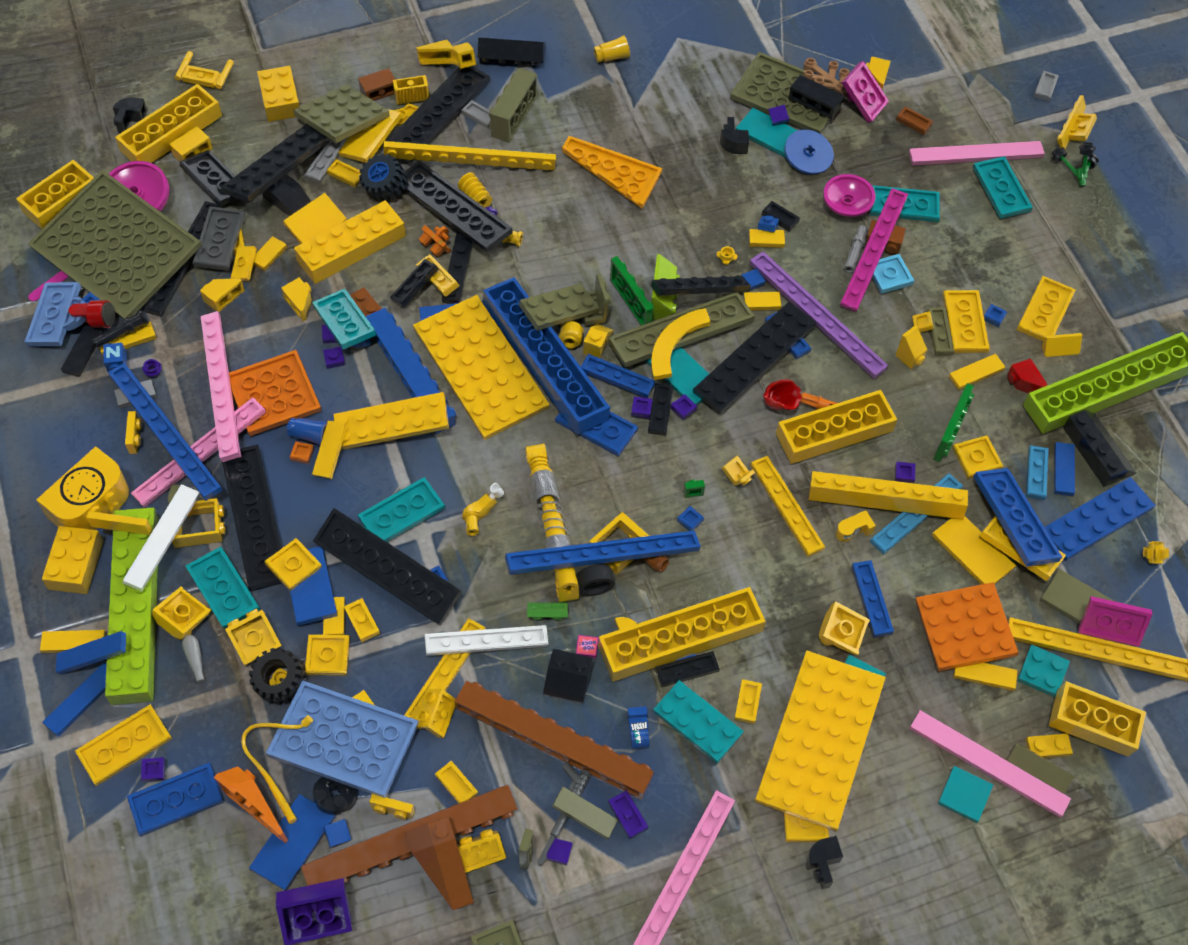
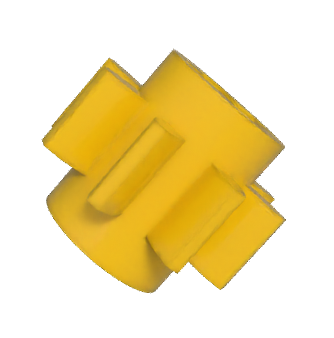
M1151 541L1149 546L1143 547V557H1146L1149 563H1163L1164 559L1169 558V548H1166L1163 542Z

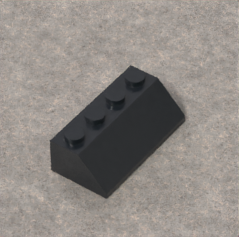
M478 37L477 58H481L483 62H491V59H498V63H507V60H514V64H524V61H530V65H540V62H544L546 42Z
M1084 410L1069 416L1063 429L1103 487L1137 473L1095 413Z

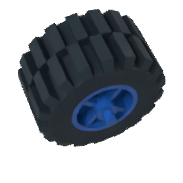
M384 154L374 155L372 159L369 158L368 162L362 165L364 168L360 169V184L375 201L383 202L386 200L389 202L390 199H396V196H400L402 194L401 191L405 189L406 186L404 184H407L405 170L396 158L391 157L389 154H386V156Z

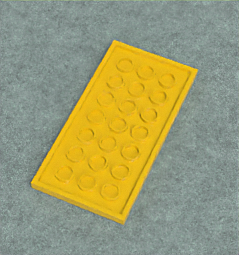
M478 295L413 324L414 331L484 440L550 408V404Z
M806 650L755 802L837 831L886 677Z

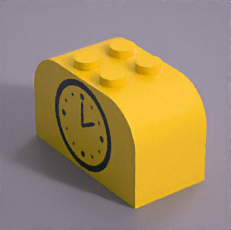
M95 446L38 497L36 501L47 519L57 527L65 526L96 530L97 528L91 527L87 520L88 512L113 514L115 510H119L127 501L129 487L118 464Z

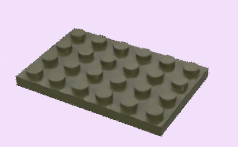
M758 52L730 95V99L766 114H769V108L785 104L789 116L788 123L805 130L818 132L819 134L822 133L830 120L788 99L791 85L799 75L803 76L805 70L761 52Z

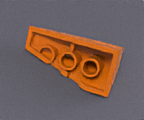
M237 766L214 776L218 785L230 799L284 843L288 841L254 779L256 777L248 769L243 771Z

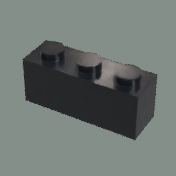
M799 75L790 87L788 99L832 120L842 106L844 95Z

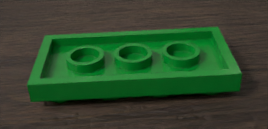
M618 256L611 258V283L640 325L652 322L654 310L652 302L647 300L643 289L636 284L635 277L627 271L626 264L623 261L621 262Z
M966 384L933 460L940 462L943 456L947 457L974 397V394L971 393L973 385Z

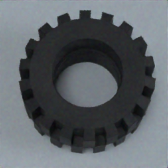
M271 648L269 653L264 651L262 652V657L257 656L255 658L257 662L251 664L253 671H249V676L252 678L249 681L253 686V690L264 701L266 700L268 703H275L276 705H281L282 701L288 704L290 703L289 699L295 697L302 681H305L303 678H307L304 671L305 668L289 650L285 651L283 648H279L277 651L275 648ZM287 668L286 678L281 683L269 685L270 675L275 670Z

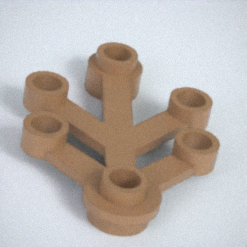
M807 58L804 61V77L814 80L827 88L834 89L835 92L842 95H847L848 93L842 84V81L849 74L848 69H840V81L835 79L839 66L837 61L829 62V74L817 66L814 58Z

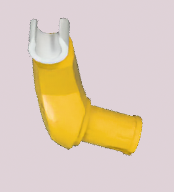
M493 483L490 486L491 494L486 493L478 501L468 505L463 510L462 519L466 522V534L468 536L479 534L478 520L484 518L497 503L495 497L500 498L504 495V491L498 483Z

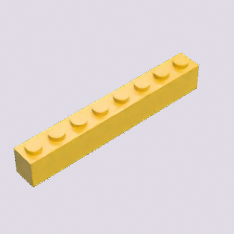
M812 471L808 500L964 519L968 507V490Z

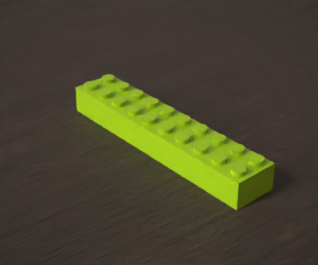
M1183 332L1030 392L1023 406L1042 434L1064 426L1069 416L1084 410L1096 413L1188 375V338Z
M154 507L114 511V515L147 519L152 528L151 533L159 522V517ZM113 530L108 635L120 631L126 633V651L123 654L107 659L105 697L111 705L153 702L156 620L152 616V610L157 606L158 566L143 591L123 584L124 577L150 535Z

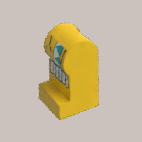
M865 510L842 520L838 524L836 537L841 542H848L852 537L861 533L869 536L873 534L876 525Z

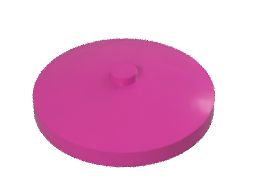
M132 161L118 166L109 173V175L158 211H161L169 197L170 186L165 174L156 165L145 161Z

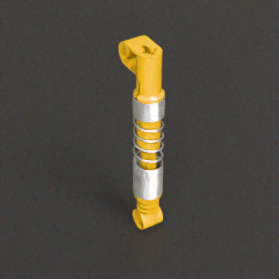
M545 444L526 446V458L531 471V488L537 511L541 512L539 519L543 521L541 523V527L544 528L542 534L547 537L545 539L546 548L571 546L555 477L548 465ZM574 567L554 569L558 602L579 599V585Z

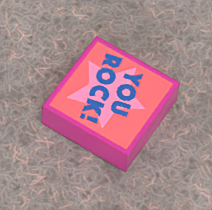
M578 635L576 654L596 659L598 637Z

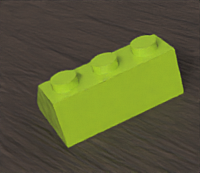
M657 254L654 280L680 278V275L676 274L677 267L661 254ZM653 289L651 300L654 306L653 319L658 320L675 314L677 304L673 303V300H677L678 295L659 296Z

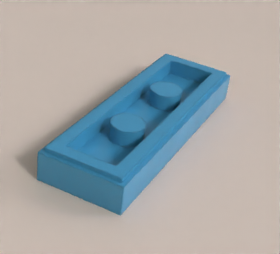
M1032 445L1028 448L1026 497L1045 500L1047 497L1049 448Z

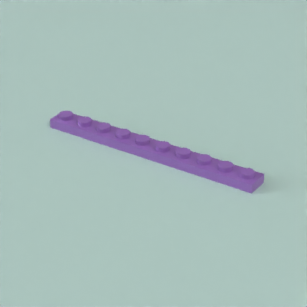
M761 252L750 260V265L754 269L757 268L760 274L785 298L816 322V326L873 379L887 370L888 365L765 252Z

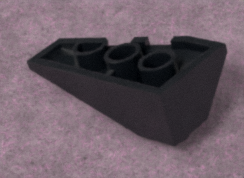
M288 175L283 176L262 192L263 198L288 216H291L311 202L301 185Z

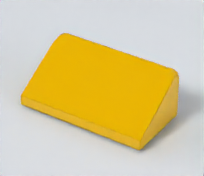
M1082 333L1046 336L1041 346L1044 356L1054 357L1079 354Z

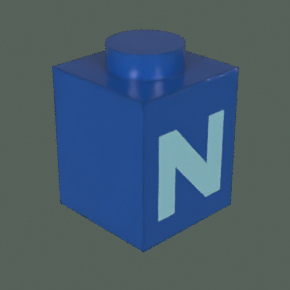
M123 343L103 345L104 365L107 372L123 363L127 365V353Z

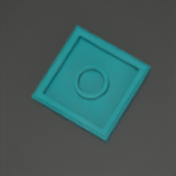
M954 766L937 804L978 823L993 784Z

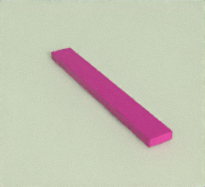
M891 189L840 303L841 307L857 312L908 197L907 193Z

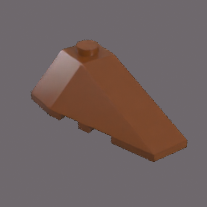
M449 817L405 831L412 854L451 909L455 910L474 903Z

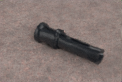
M139 310L136 315L124 318L123 323L92 340L96 347L100 349L103 345L116 340L128 332L134 333L135 329L149 323L143 312Z

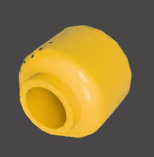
M574 321L565 322L561 326L559 338L566 348H575L581 344L584 334L583 327Z

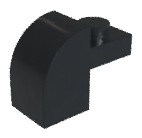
M128 97L119 100L113 106L115 114L114 125L118 133L127 130L130 121L139 122L145 118L147 107L144 99Z
M727 117V124H724L723 130H721L720 144L729 153L747 154L749 132L748 130H735L734 117Z
M837 836L817 841L812 846L806 859V869L815 868L814 878L817 884L820 883L821 889L830 888L833 883L828 865L840 863L843 858Z

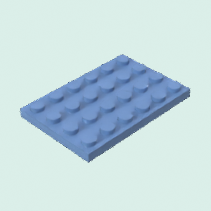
M302 681L281 724L299 725L307 715L313 719V722L308 727L300 729L278 728L266 752V756L385 798L417 730L419 721Z

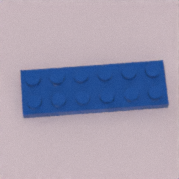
M1004 468L978 471L974 474L973 477L1026 567L1059 562L1062 559V555L1010 470Z
M1129 477L1045 526V529L1057 549L1066 555L1064 561H1067L1153 510L1156 505L1137 483Z

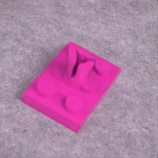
M864 61L859 62L842 81L843 86L848 92V100L851 103L855 102L867 122L873 121L889 102Z
M1090 596L1078 630L1081 634L1139 647L1153 614L1151 609Z

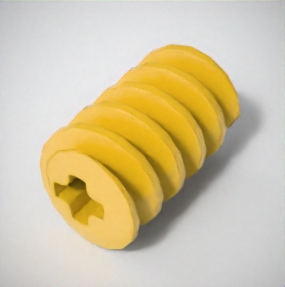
M473 172L466 173L460 178L458 188L484 208L490 206L492 196H489V192L486 191V188L479 182V179Z

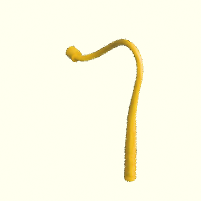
M309 715L299 725L277 723L253 724L244 731L241 740L244 753L265 778L289 824L296 822L297 818L271 776L248 751L245 741L247 734L252 729L259 727L282 729L308 727L313 722Z

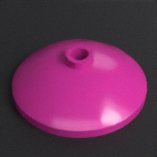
M842 174L833 177L826 183L823 198L826 205L835 213L847 217H856L867 213L873 207L875 191L872 185L864 178L852 174Z

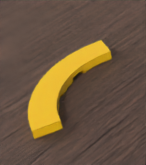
M706 308L689 312L677 318L662 331L652 352L651 369L653 380L672 377L670 366L671 354L685 334L710 326L711 321Z

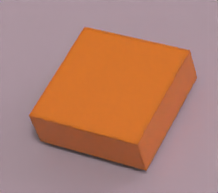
M295 441L290 454V460L309 464L315 449L314 445Z

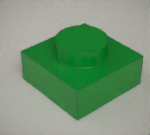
M694 479L685 482L684 497L703 496L705 490L704 480Z

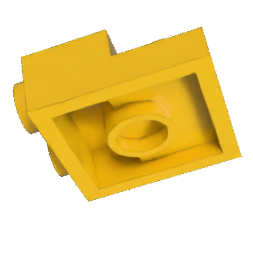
M255 609L246 614L247 618L241 621L239 619L231 621L227 624L228 628L225 629L244 666L256 660L257 656L262 657V652L267 651L269 653L271 648L277 649L282 646L263 610L258 612Z

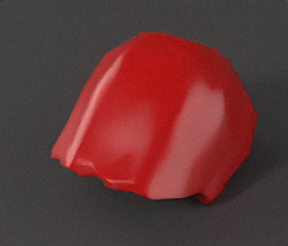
M782 379L769 384L763 395L766 405L777 411L795 410L799 407V403L802 400L801 389L793 380Z

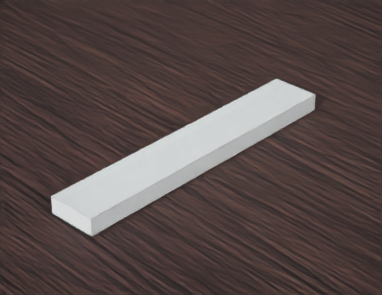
M181 484L124 577L123 584L143 591L200 496L198 491Z
M546 625L425 634L424 636L426 656L548 647Z

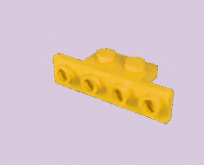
M1080 95L1075 102L1067 122L1063 125L1061 134L1058 135L1057 143L1060 145V148L1064 147L1066 149L1070 140L1086 141L1097 120L1096 114L1084 113L1086 109L1084 95Z

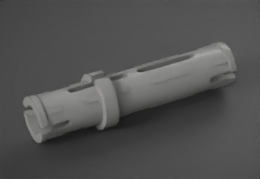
M864 225L858 226L856 235L851 241L852 247L844 266V270L848 273L855 271L861 250L866 244L865 238L869 229Z

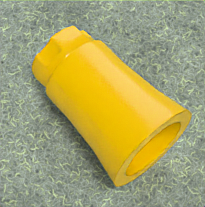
M625 35L593 48L597 63L630 58L629 45Z

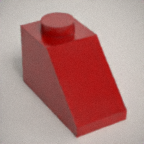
M1031 358L1012 364L1007 374L1010 383L1017 390L1025 393L1048 386Z

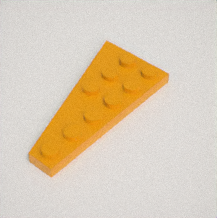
M568 136L562 146L563 153L641 209H643L662 174V168L572 136Z

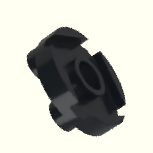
M321 777L313 787V799L321 812L337 815L340 814V811L345 809L347 811L354 805L356 788ZM337 790L340 795L336 794L335 797H332L331 791Z

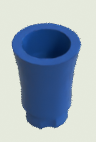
M291 418L287 425V435L321 445L328 421Z

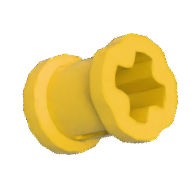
M513 231L502 243L509 242L520 247L523 232Z

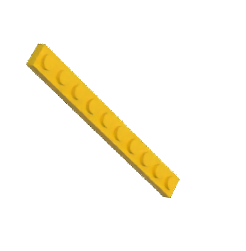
M384 141V155L389 154L397 159L555 170L556 154Z
M1011 617L1008 619L1014 641L1188 682V659Z

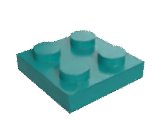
M1031 644L1017 681L1055 698L1057 690L1062 685L1070 661Z

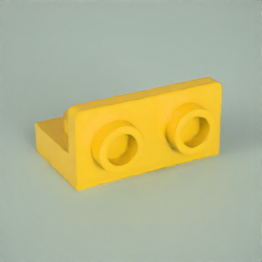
M427 689L416 716V720L419 721L417 729L425 728L436 737L444 738L455 709V698L443 689Z
M484 830L480 832V836L475 838L471 836L461 838L457 844L465 873L506 859L499 833L496 830Z

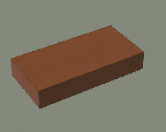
M906 106L896 117V121L923 135L926 134L934 122Z

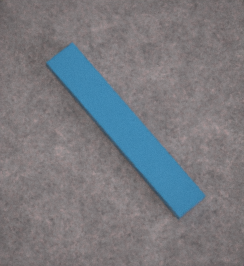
M950 473L934 485L954 489H962L963 487ZM902 512L872 537L870 543L884 555L930 515Z

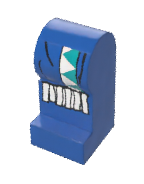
M647 706L628 708L627 720L632 749L649 748Z

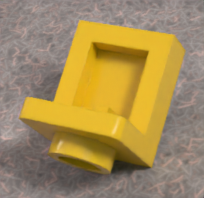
M738 456L733 457L721 467L734 486L747 484L752 480L750 476L755 473L753 469L748 471Z

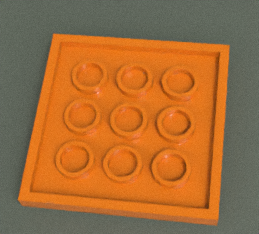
M297 350L229 372L231 391L238 409L254 397L266 410L265 414L246 428L249 436L287 424L291 418H304L322 411Z
M994 582L916 597L915 602L938 672L1018 656L1019 652Z

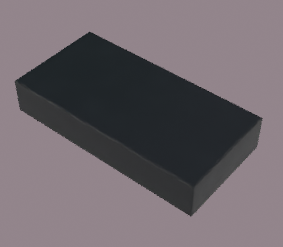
M773 201L763 209L761 214L762 216H773L779 219V226L789 232L800 221V217Z

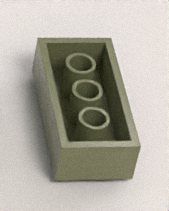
M518 68L516 73L512 74L509 84H506L503 94L497 98L495 107L490 109L489 117L491 122L489 128L491 129V137L510 143L537 99L536 73Z

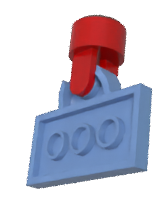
M78 282L45 283L25 343L27 346H62L66 331L73 330L83 323H88L92 328H110L115 321L114 306L108 300H92L89 303H85L82 298L78 297L81 285Z

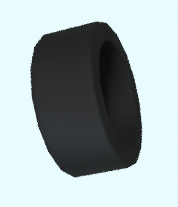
M606 565L589 566L576 574L579 593L584 596L600 595L615 586L612 569Z

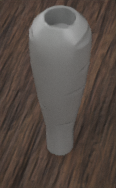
M187 635L182 640V647L195 675L196 682L201 683L205 679L202 670L199 641L194 635Z

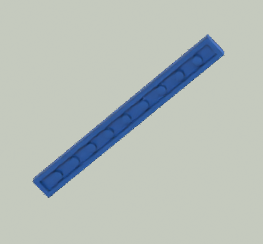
M123 363L109 371L108 374L203 499L207 501L222 491L221 486L127 365Z
M694 530L506 553L505 561L509 575L695 552L700 550L701 545Z

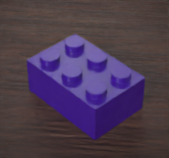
M344 878L276 892V909L284 945L352 931V917Z

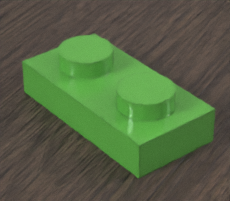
M528 602L527 617L536 620L543 619V617H552L555 620L568 617V603Z

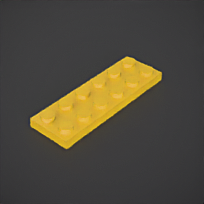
M444 392L333 414L334 422L347 425L341 450L449 429Z

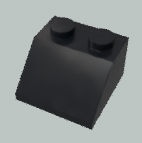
M553 649L543 695L583 704L593 667V658Z

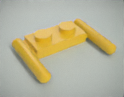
M188 51L174 78L178 81L183 80V82L221 89L234 64L233 60L229 59L222 73H219V71L190 66L189 63L193 53Z

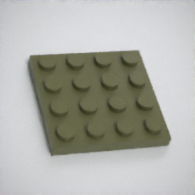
M347 84L294 109V116L335 143L390 116L388 109Z

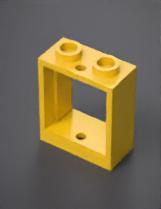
M217 498L208 499L207 501H196L188 516L214 513L215 531L182 535L181 526L172 541L174 548L223 542L222 534H225L224 522H221V517H224V507L219 504Z
M622 512L594 536L589 543L604 541L617 528L622 530L629 538L649 535ZM634 559L603 563V565L609 566L617 575Z

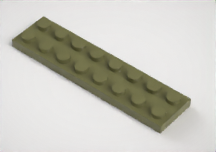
M735 292L610 336L609 343L623 366L627 367L652 358L654 345L662 331L674 320L689 312L706 308L711 321L710 326L685 334L674 350L752 322L755 316L740 294Z

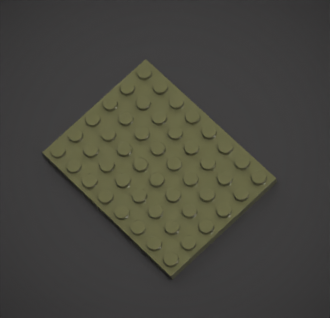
M101 170L28 245L73 281L78 282L86 291L91 292L100 300L110 301L114 306L115 313L124 319L134 316L202 246V243L111 175Z

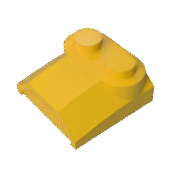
M179 587L152 610V616L156 623L173 637L183 639L185 636L191 635L192 630L212 610L190 595L183 587Z
M835 601L825 614L819 631L820 641L824 645H834L849 653L858 655L870 619Z

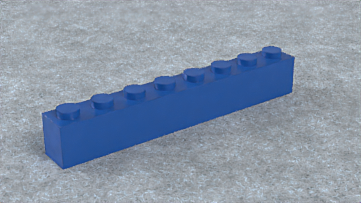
M383 308L365 316L375 329L376 336L373 337L411 397L415 398L440 393L435 379L432 380L430 378L428 368L422 366L419 354L413 352L410 340L404 338L402 328L400 326L397 327L395 324L396 320L393 314L388 313L386 308ZM446 398L450 428L455 426V417L457 415L454 408L448 406ZM444 430L435 431L434 433L436 435Z

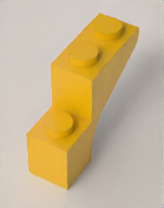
M443 40L416 47L418 60L421 65L455 64L460 69L476 65L474 49L468 42L452 46L448 40Z

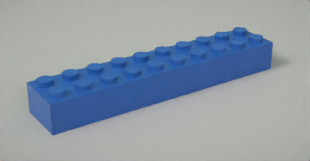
M515 277L483 290L482 303L575 434H580L607 421L610 406L552 327L537 331L520 308V300L529 298V296Z

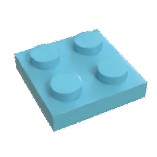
M900 254L880 259L872 276L881 294L914 284V279Z

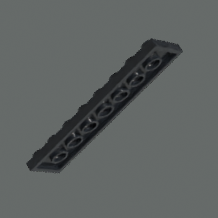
M472 66L462 69L458 67L386 141L429 145L491 81L490 76ZM403 159L410 164L413 162V160Z
M306 123L231 180H228L227 183L221 186V191L223 194L249 203L330 142L331 139Z
M418 161L405 171L407 174V184H404L406 186L404 191L484 251H490L513 233L512 227L421 161Z
M788 302L695 386L693 393L719 414H722L816 326V322Z
M258 444L240 448L241 457L222 462L249 591L282 583L264 562L282 549Z
M336 508L332 509L313 540L314 543L438 625H442L462 590Z

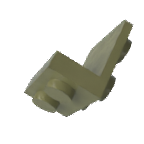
M599 273L596 274L595 290L588 292L598 305L599 311L596 314L583 317L585 326L606 323L607 315H609L608 304L611 303V297L606 292V281L602 279Z

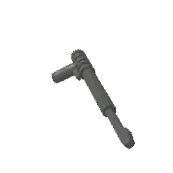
M567 762L562 768L572 780L569 790L581 796L591 777V773L587 770H582L580 775H578L569 762ZM563 813L558 817L550 833L551 836L538 859L539 866H542L547 860V853L555 838H558L568 819V816Z

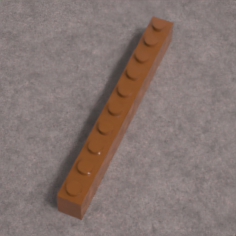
M466 680L454 701L455 709L565 763L569 762L571 766L581 771L587 770L591 773V776L622 791L627 790L630 795L640 800L643 799L653 779L654 771L648 765L638 764L625 754L619 755L613 752V749L607 745L601 746L596 744L592 738L588 736L582 737L576 734L570 727L559 726L555 720L548 717L545 719L539 716L533 709H524L520 707L518 702L511 699L508 701L502 698L496 691H487L477 682L471 683Z
M506 784L303 864L301 869L307 886L344 878L345 883L349 881L348 877L357 874L360 877L370 873L369 868L378 865L380 869L390 865L391 859L398 857L399 860H403L412 856L405 831L449 817L453 833L457 834L460 832L462 836L473 832L472 827L479 824L481 828L493 824L492 819L501 816V819L513 816V811L517 810L509 785Z

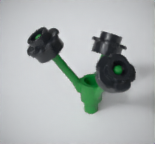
M1083 142V145L1079 146L1080 154L1084 155L1082 157L1083 166L1079 169H1075L1065 159L1067 152L1064 147L1056 148L1051 153L1053 156L1051 160H1055L1057 163L1063 161L1073 174L1077 176L1079 186H1086L1088 170L1095 168L1099 162L1098 157L1094 154L1096 147L1093 146V143Z

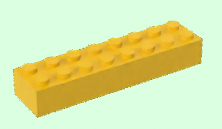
M748 587L599 636L598 647L611 680L614 682L653 669L656 666L763 632L766 621L751 588Z

